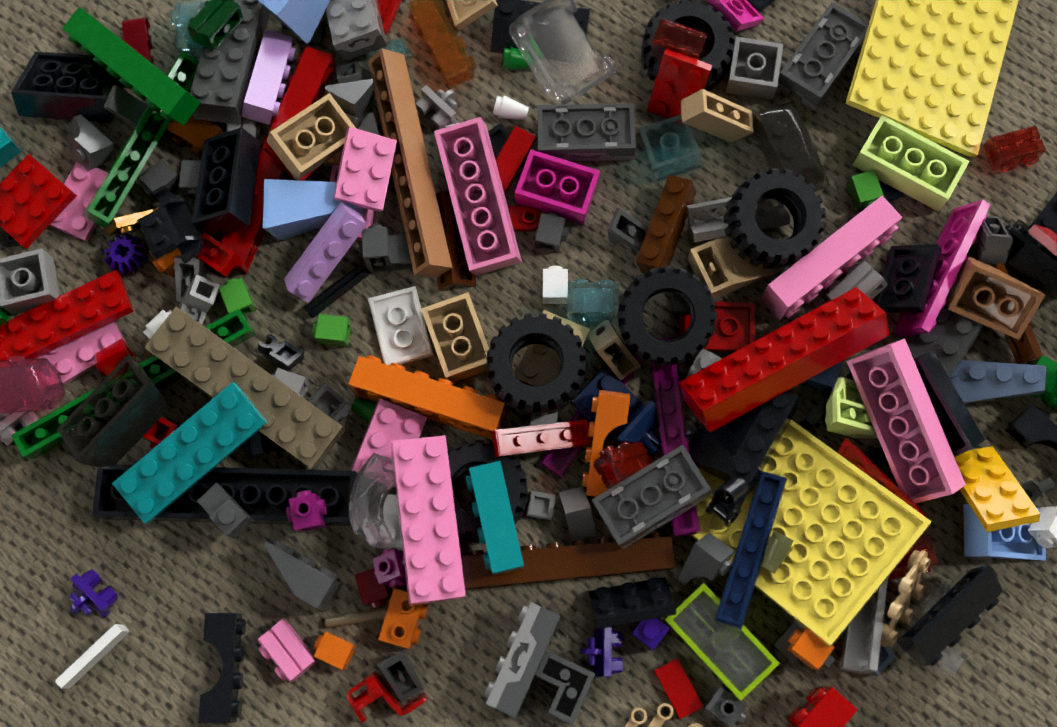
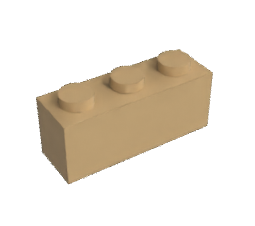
M704 89L681 100L682 123L730 143L753 133L752 111Z

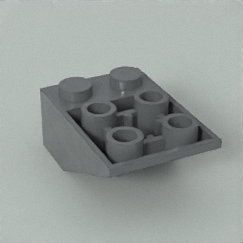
M275 540L274 544L265 541L264 546L294 596L317 609L327 611L342 583L337 581L338 575L322 566L317 570L314 568L316 562L299 553L296 557L292 554L295 550Z

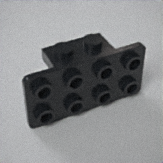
M1011 219L1006 229L1025 244L1008 263L1049 295L1057 287V256L1029 234L1030 227L1020 219L1017 221Z

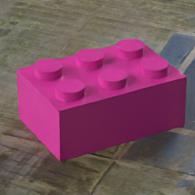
M530 149L515 190V203L536 208L544 213H557L566 220L584 225L599 184L600 171Z

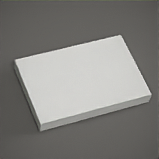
M416 286L368 298L384 364L391 365V363L403 365L434 356Z

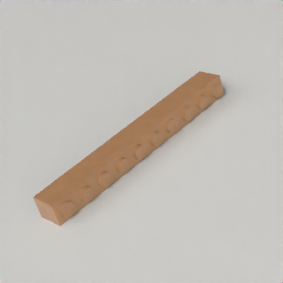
M382 48L368 60L374 83L384 137L397 140L391 170L414 275L438 278L452 268V263L406 60L403 54Z

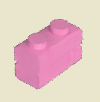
M280 620L269 631L258 638V642L261 644L258 648L265 659H272L277 665L274 670L283 681L287 679L289 682H294L318 662L287 620Z

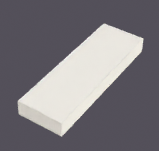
M114 624L56 679L57 685L61 689L71 688L130 631L125 625Z

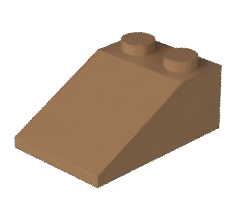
M968 257L957 277L955 285L946 297V306L950 311L1019 340L1044 299L1045 294L988 264Z

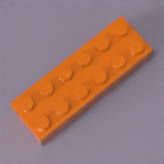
M367 355L366 358L359 356L348 383L356 396L375 402L382 399L423 415L427 419L492 440V431L502 428L506 416V406L504 402H501L502 399L499 400L496 395L488 394L486 397L477 394L478 391L468 386H463V389L453 386L454 383L446 379L439 378V381L430 379L428 374L421 371L411 373L405 371L406 368L396 363L386 365L381 363L382 360L375 356Z

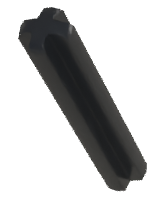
M361 265L356 266L304 307L307 314L311 318L317 316L368 276L367 271Z

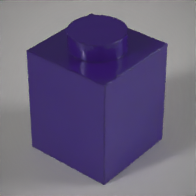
M657 618L643 620L638 623L630 635L650 650H655L669 630V627Z

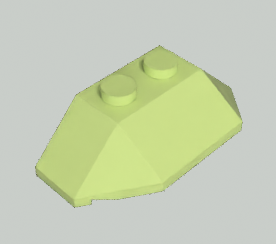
M844 377L837 378L826 404L825 422L827 431L853 438L878 439L855 381Z

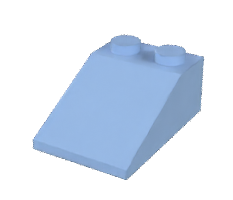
M963 504L964 557L1046 561V548L1040 546L1036 539L1028 532L1032 523L986 532L970 505Z

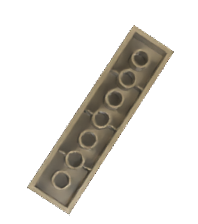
M177 306L144 347L213 398L232 382H235L268 422L259 431L313 470L318 468L346 430L338 422Z

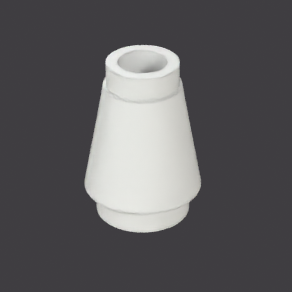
M505 95L503 97L497 96L493 115H497L501 119L525 121L529 107Z

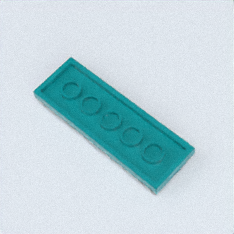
M232 382L112 484L144 524H147L268 422L239 386Z

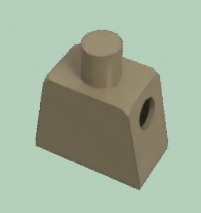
M609 320L599 323L588 333L595 350L620 381L641 366L622 336ZM617 350L623 355L619 359L614 358V353Z

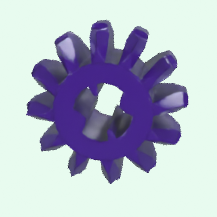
M126 233L123 239L120 235H116L114 243L108 241L110 248L104 249V254L107 255L104 260L107 265H110L112 271L117 269L121 275L126 276L128 270L131 274H136V266L144 268L140 260H148L147 255L144 253L147 251V248L144 244H141V240L138 237L132 238L130 234Z

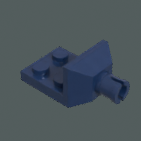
M603 366L570 403L590 423L595 422L596 412H591L593 396L598 397L599 390L629 393L630 403L627 424L620 425L611 430L605 439L611 442L637 443L645 450L647 455H651L657 450L655 445L661 446V439L651 431L655 420V403L652 400L640 402L607 366Z

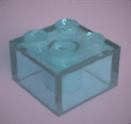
M681 114L639 128L641 143L655 182L667 179L668 175L676 176L702 167L701 153L690 125L682 123Z
M576 279L573 282H568L567 320L579 325H598L605 320H609L613 326H616L619 308V283H613L611 280L589 283L585 279Z

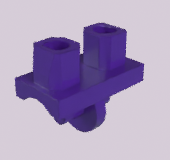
M93 569L84 573L81 577L76 573L70 580L73 582L72 587L81 597L75 592L69 596L73 602L70 611L74 615L82 611L88 616L93 611L88 606L90 604L103 618H106L110 613L109 608L118 599L117 593L107 586L97 594L93 589L102 580Z
M612 627L594 628V638H588V649H580V654H588V665H594L595 676L611 677V674L623 671L622 658H612V647H622L623 633L613 631Z

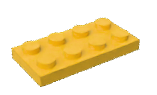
M993 446L969 450L954 457L965 482L960 491L986 532L1039 522L1040 512Z

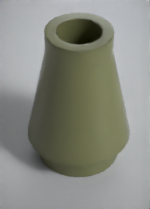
M774 531L771 537L768 536L763 562L760 567L775 574L778 567L793 549L791 547L793 540Z

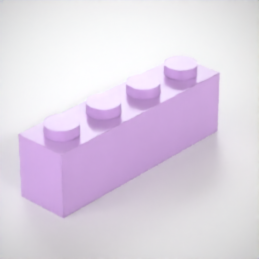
M265 29L245 96L241 117L270 125L272 116L277 117L280 103L276 102L277 97H283L286 85L282 83V79H288L291 67L287 65V61H293L296 49L291 47L293 37Z
M342 201L284 278L289 292L308 303L366 227L367 224L360 213Z

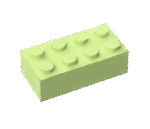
M881 115L854 161L853 166L864 172L875 170L880 181L939 212L950 198L970 161Z

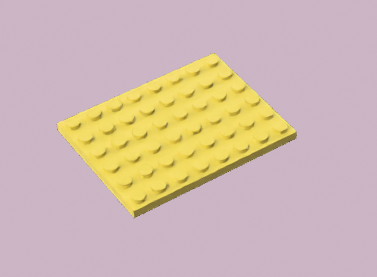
M876 0L845 104L877 118L883 115L933 142L963 155L976 157L980 149L1018 0Z
M791 420L763 471L787 478L770 537L775 531L792 539L791 547L793 549L778 567L775 574L761 567L755 587L831 647L930 526L931 521ZM698 468L714 495L716 489L725 481ZM758 480L751 493L747 494L738 517L729 527L724 526V522L714 514L706 512V508L713 495L697 504L701 533L691 536L696 540H700L710 532L734 550L730 562L733 563Z

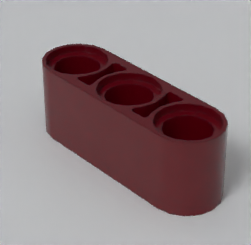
M147 17L122 21L123 41L154 64V56H151L150 50L153 49L152 38L148 31L151 28Z

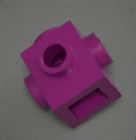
M311 491L298 492L295 494V498L289 499L290 506L286 507L289 522H293L294 531L302 533L325 528L323 515L327 514L324 499H320L317 494H312Z
M396 547L388 548L382 551L381 556L373 559L374 573L380 585H390L391 588H397L406 584L403 551L397 550Z

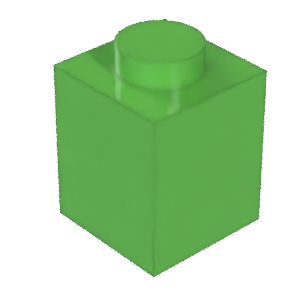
M875 170L852 175L846 184L855 210H864L881 196L884 197Z
M242 278L230 279L223 286L219 287L229 314L237 309H240L245 315L257 310L247 284Z
M319 314L318 321L313 323L312 335L315 336L319 344L348 347L352 323L348 317Z

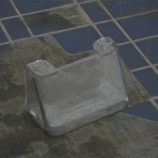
M545 0L520 15L509 26V32L513 41L547 97L554 105L568 104L617 72L611 57L604 54L597 56L573 14L576 12L577 0Z

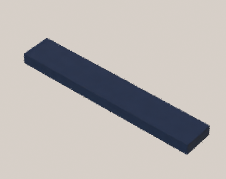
M764 471L760 473L717 611L716 622L742 630L763 561L768 536L771 535L786 486L787 478Z

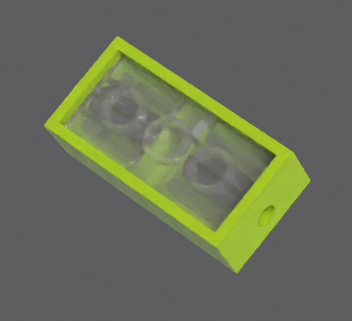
M702 583L676 607L677 614L667 616L665 620L741 701L780 663L744 625L741 630L715 621L721 600Z

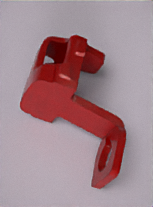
M376 671L353 686L346 695L348 703L362 723L367 721V717L362 709L381 696L401 716L410 713L427 701V695L424 692L402 707L386 689L384 682ZM366 684L367 690L354 698L352 693Z

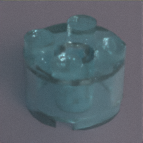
M207 0L176 2L174 10H170L171 23L173 25L176 24L177 34L174 35L177 48H182L184 51L203 49V45L201 46L191 39L187 25L190 18L194 15L197 16L203 9Z

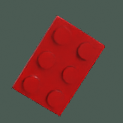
M666 48L647 111L691 127L682 123L681 100L701 89H705L712 65Z
M715 301V312H717V320L714 326L715 331L708 345L703 349L709 352L734 353L755 341V303ZM679 315V337L688 329L691 315Z

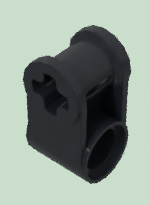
M738 476L730 477L716 489L712 500L706 508V512L708 514L712 513L724 522V526H731L738 517L741 506L748 494L747 483Z

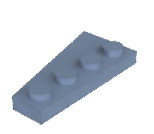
M961 360L951 375L950 380L965 405L979 401H994V399L1006 397H1022L1044 393L1046 366Z

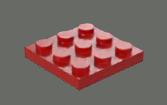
M28 154L0 183V226L21 246L28 249L77 195L34 157Z

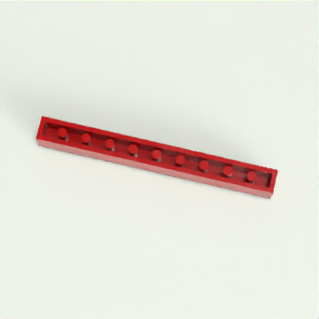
M306 46L303 54H300L298 57L295 73L291 74L289 78L287 92L280 98L277 117L273 116L271 119L269 133L323 97L325 86L328 85L336 66L332 54ZM269 133L263 138L261 143L250 226L224 233L225 235L221 242L241 256L233 270L245 274L249 271L266 231L263 228L264 179L287 180L289 177L281 166L264 150L269 145L267 143Z

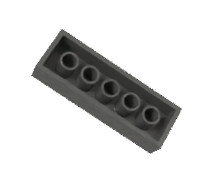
M232 0L240 6L244 19L214 52L203 46L190 94L201 102L192 114L194 119L242 124L243 117L241 115L245 96L270 17V12L258 0Z

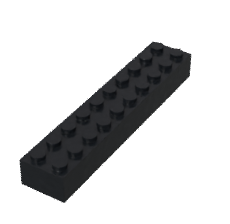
M98 464L92 516L104 520L142 521L112 484L133 465ZM215 467L152 520L214 523L210 519L209 514L197 501L215 483H218L254 520L251 524L293 525V522H289L286 507L290 506L289 499L295 498V494L298 492L311 491L312 494H317L320 499L325 501L327 514L323 515L325 526L357 527L360 475L356 471Z

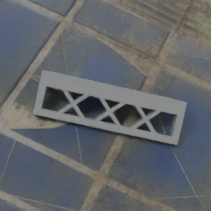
M732 197L687 205L688 229L694 242L726 237L724 229L728 226V223H724V216H719L716 213L721 207L727 206L728 201ZM762 199L755 205L754 215L760 230L790 224V215L782 203L778 202V206L766 207L764 204L768 199ZM704 210L708 213L703 220L694 221V212Z
M888 577L844 630L840 669L864 675L878 670Z

